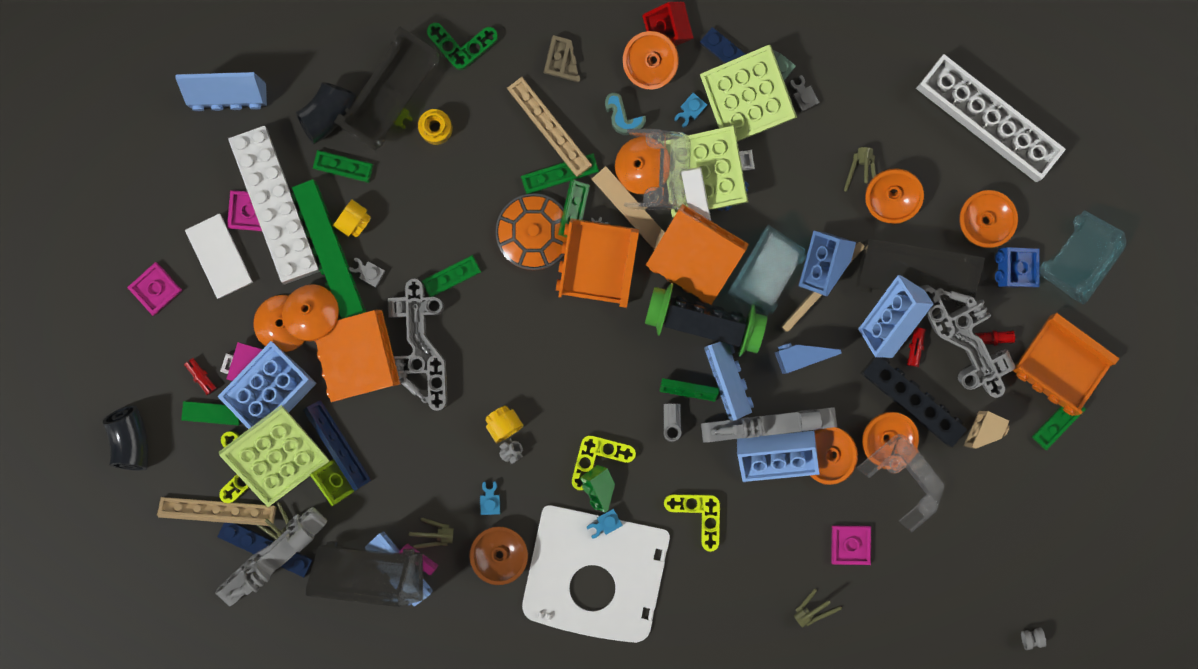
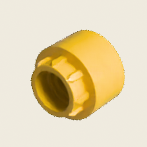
M428 110L421 115L418 121L419 133L430 144H443L452 134V123L447 114L441 110ZM433 123L440 124L438 131H431L430 127Z
M351 199L333 226L348 237L350 234L359 237L370 221L371 216L366 213V208Z
M502 406L486 417V429L495 443L509 438L524 426L514 409L510 410L508 406Z

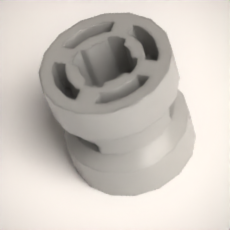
M1036 628L1031 632L1028 630L1021 631L1025 650H1031L1036 646L1039 648L1046 647V638L1042 628Z

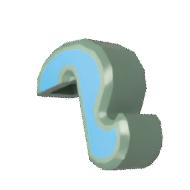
M610 93L606 97L605 108L607 112L613 110L611 122L612 127L617 133L633 135L643 129L646 124V116L627 120L621 95Z

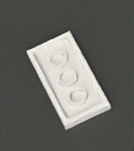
M217 214L185 230L217 299L253 283L221 214Z

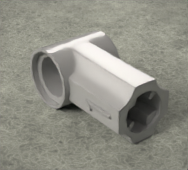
M664 404L663 434L664 438L669 442H675L681 436L680 404ZM669 428L677 430L678 435L676 438L668 437L667 430Z

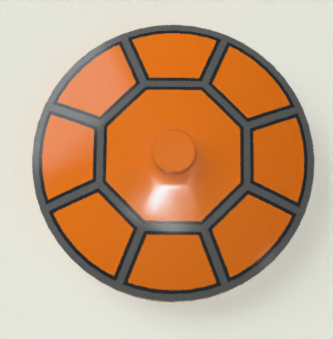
M526 194L510 201L501 211L495 231L498 247L505 258L515 266L526 270H542L553 266L565 255L561 254L562 244L567 242V238L558 235L564 208L554 199L542 194Z

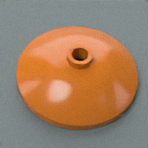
M646 31L639 33L625 47L623 53L624 71L630 81L638 87L644 89L661 88L673 79L678 69L679 56L676 46L669 37L660 32ZM654 56L657 58L656 63L652 62Z
M637 137L629 140L621 147L615 160L617 179L628 191L636 194H649L658 190L665 183L670 172V157L666 148L659 141L650 137ZM637 161L641 162L639 167H636Z
M888 169L880 172L870 181L866 189L865 199L870 213L875 218L886 223H901L911 219L918 213L923 204L924 191L920 180L913 173L904 169ZM892 189H896V190H897L896 193H891L890 191H891Z
M993 190L980 191L969 197L962 206L959 218L960 227L965 237L971 243L983 248L998 247L1006 243L1014 235L1018 224L1017 210L1013 202L1006 195ZM984 217L988 218L987 224L983 223Z
M314 284L305 285L292 292L285 301L282 311L283 323L286 330L295 338L302 341H316L329 334L336 325L339 306L335 296L325 287Z
M277 295L264 301L257 309L253 323L254 331L258 340L265 347L272 341L283 352H289L299 348L305 341L292 336L286 330L284 323L281 327L277 326L278 320L281 319L283 321L282 311L285 301L289 297L287 295Z
M885 412L873 418L865 428L862 438V446L866 457L874 465L884 469H895L906 464L914 456L919 443V434L914 422L898 412ZM888 434V438L884 440V436Z
M837 427L815 430L820 475L810 476L820 483L829 485L845 481L851 476L857 465L858 452L854 440L846 431ZM833 452L837 453L836 458H833Z

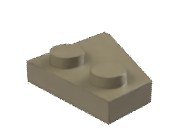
M553 35L543 73L579 82L580 76L576 67V58L573 54L572 41Z

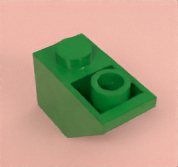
M596 465L580 477L583 483L582 488L591 499L590 504L595 510L607 512L615 483L608 468Z

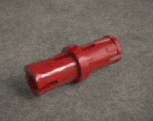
M918 327L914 329L912 343L909 344L910 353L907 363L909 366L919 367L922 350L924 351L923 342L926 329ZM917 339H919L916 356H914Z
M992 330V332L974 333L983 340L984 344L996 346L1001 343H1015L1014 330L1004 332Z
M190 359V363L186 362L184 366L194 377V382H198L207 396L210 395L211 391L214 392L217 387L214 386L207 377L208 373L201 369L195 359Z

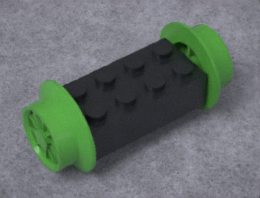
M673 283L667 289L654 287L645 324L655 326L658 336H660L665 319L664 327L738 346V357H741L745 351L758 353L766 328L767 316L757 314L753 304L746 318L737 311L729 313L724 311L722 307L713 306V308L705 306L706 304L703 302L694 301V303H691L686 298L680 296L672 298Z

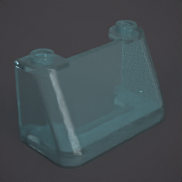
M1085 210L1074 219V233L1054 261L1051 259L1048 262L1045 261L1040 267V275L1083 305L1090 299L1127 244L1125 232Z
M770 225L764 228L760 235L761 238L758 239L736 280L727 292L750 307L753 304L755 310L765 316L769 312L771 314L774 313L778 306L776 303L778 297L798 263L802 264L807 256L805 254L806 249Z

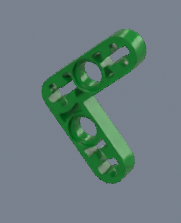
M432 23L427 28V35L457 70L466 69L498 40L496 30L492 27H486L463 47H460L439 23ZM433 28H435L436 30L440 29L439 33L443 38L441 41L437 37V35L432 36ZM487 32L489 34L494 33L492 35L493 40L487 39L484 42L486 46L483 47L482 43L478 39L481 38V40L483 41L486 38L485 34ZM445 42L453 43L451 51L443 50ZM472 44L480 46L478 53L473 54L470 52L469 48ZM455 52L459 58H465L463 65L460 63L456 64L457 60L453 55Z

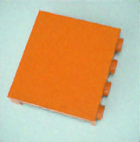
M682 204L646 266L652 272L664 276L670 283H676L681 286L685 292L694 294L703 303L712 305L749 244Z
M570 219L569 224H565L564 235H567V242H563L561 254L565 255L564 261H560L558 272H561L562 276L561 280L557 279L556 291H559L558 297L568 295L619 303V307L627 308L639 229Z
M373 310L337 320L336 325L329 334L315 341L318 349L317 357L322 365V376L327 385L326 393L331 402L401 385L382 310Z
M1055 313L1049 316L1013 371L1017 373L1016 376L1020 380L1028 381L1032 384V388L1035 391L1046 394L1049 401L1061 405L1064 408V412L1071 416H1076L1083 413L1081 411L1082 407L1110 366L1115 365L1119 358L1061 315Z

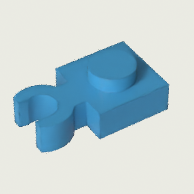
M692 93L680 107L684 112L678 113L674 121L684 118L685 123H683L682 127L685 128L689 123V118L691 117L695 120L706 108L707 104L696 94Z
M493 481L492 489H488L486 482H483L482 488L486 495H480L481 515L500 514V495H494V491L497 489L496 481Z
M611 509L597 517L599 523H591L586 528L588 530L594 527L597 531L591 537L597 538L602 530L607 535L623 525L615 510Z

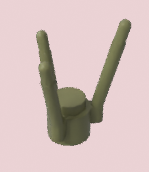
M861 147L858 148V153L854 154L853 163L844 187L845 192L849 188L857 161H859L860 165H864V183H868L869 165H871L872 179L876 176L875 155H873L872 148Z
M277 502L279 511L287 524L290 520L280 502ZM268 519L265 522L277 535L264 525H257L274 539H277L286 531V527L280 531Z
M421 518L422 522L442 529H438V534L409 533V536L437 538L438 541L414 545V549L440 545L447 546L448 543L452 544L454 528H449L448 524H441Z
M814 589L803 603L795 609L797 613L793 616L803 628L840 611L842 607L839 606L813 618L814 614L831 603L828 600L811 612L808 608L803 609L817 592V589Z

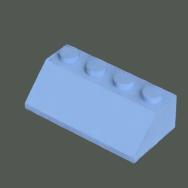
M898 275L858 330L875 357L893 358L933 306V302L924 289L905 277Z
M814 431L737 439V456L743 482L820 475Z

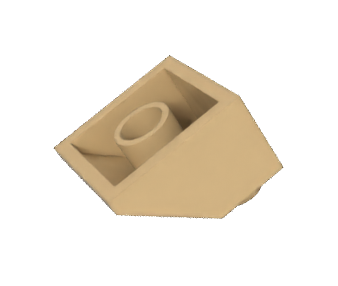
M979 411L964 446L976 449L1002 439L1008 433L1009 420L989 411Z

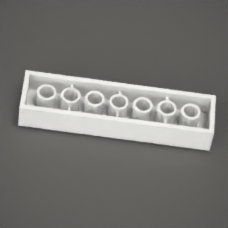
M945 54L939 58L916 87L918 91L1035 182L1044 178L1066 150Z
M262 126L228 138L281 283L285 285L320 272L267 128Z

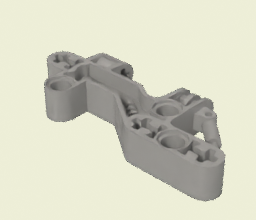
M410 279L405 286L406 297L388 298V318L406 317L407 341L413 348L411 355L394 356L400 383L414 396L420 397L423 403H428L432 410L440 411L447 406L446 361L426 336V316L441 314L444 310V303L436 297H425L423 283L417 279ZM414 283H416L417 286H420V288L416 290V296H420V299H410V296L414 297V291L410 289L414 286ZM433 301H438L439 309L435 312L431 311L430 304ZM436 358L441 362V365L438 366V372H442V375H432V372H436V367L432 366V362H435ZM404 359H409V371H404V366H406ZM416 359L422 361V367L419 370L413 367V362ZM408 374H427L428 397L423 396L419 392L420 390L407 379ZM437 377L442 380L440 388H435L432 384L433 380ZM443 390V394H439V400H442L443 403L439 404V408H437V405L433 404V400L437 399V394H433L432 391L439 392Z
M929 285L921 286L925 292H930L929 297L933 301V306L926 315L935 333L939 337L965 349L972 363L971 366L960 371L958 374L959 382L969 390L982 385L990 396L994 398L1001 397L1005 392L1001 376L1013 371L1016 366L1007 349L990 355L983 340L972 332L974 326L991 317L989 312L986 313L987 307L983 306L984 300L975 301L970 295L954 291L947 292L942 288L935 290ZM943 294L947 295L951 299L966 303V306L948 314L940 296ZM940 308V313L937 316H932L933 309ZM971 312L972 316H975V318L972 319V317L968 313ZM961 316H965V322L958 324V319ZM941 321H942V323L946 326V328H945L946 331H945V332H942L943 327H942V325L939 323V322H941ZM972 375L971 382L965 383V378ZM991 380L996 384L995 390H992L993 386L990 382Z
M835 407L739 418L734 421L723 420L701 423L703 443L837 427Z
M314 507L309 508L302 516L295 515L287 523L284 533L272 544L252 555L218 587L215 594L228 606H232L244 594L248 595L252 591L257 593L259 587H262L264 582L270 580L271 574L276 569L285 564L296 552H300L314 539V535L324 527L327 519Z

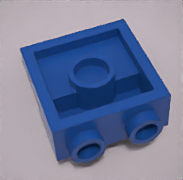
M998 248V252L995 255V261L998 263L995 280L998 282V287H1039V249Z

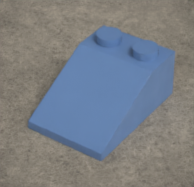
M813 231L799 286L828 296L851 262L856 242L833 234Z
M791 343L778 347L779 351L775 352L782 374L841 354L839 349L804 345L792 346Z

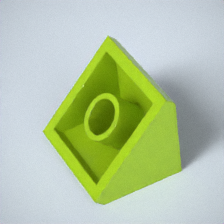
M334 459L310 474L331 506L338 504L355 492Z

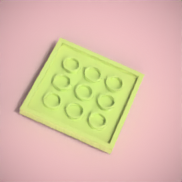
M771 45L762 47L700 74L719 129L734 126L737 142L797 118Z
M734 126L660 142L666 148L670 157V172L666 185L673 218L682 204L688 207L681 171L685 169L701 167L709 210L748 202Z
M282 405L219 451L220 457L267 507L303 482L312 472L329 462V458Z

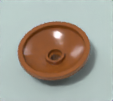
M491 527L484 530L476 537L470 550V562L474 572L480 579L493 585H505L516 580L523 573L528 561V550L523 538L517 532L507 527ZM498 551L503 552L502 558L497 557L496 553Z

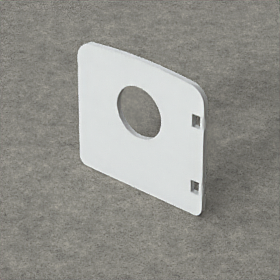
M553 505L545 506L540 518L522 603L525 616L532 621L582 635L634 643L643 641L651 630L670 539L669 533L664 529L620 520L623 525L607 535L602 530L597 538H592L591 536L597 530L594 527L587 530L586 527L591 523H599L597 520L599 515ZM656 549L662 550L660 561L654 560ZM588 565L603 567L612 575L615 582V594L612 601L603 609L596 611L582 609L573 601L570 595V581L573 575L579 569ZM643 607L650 608L648 619L641 618Z

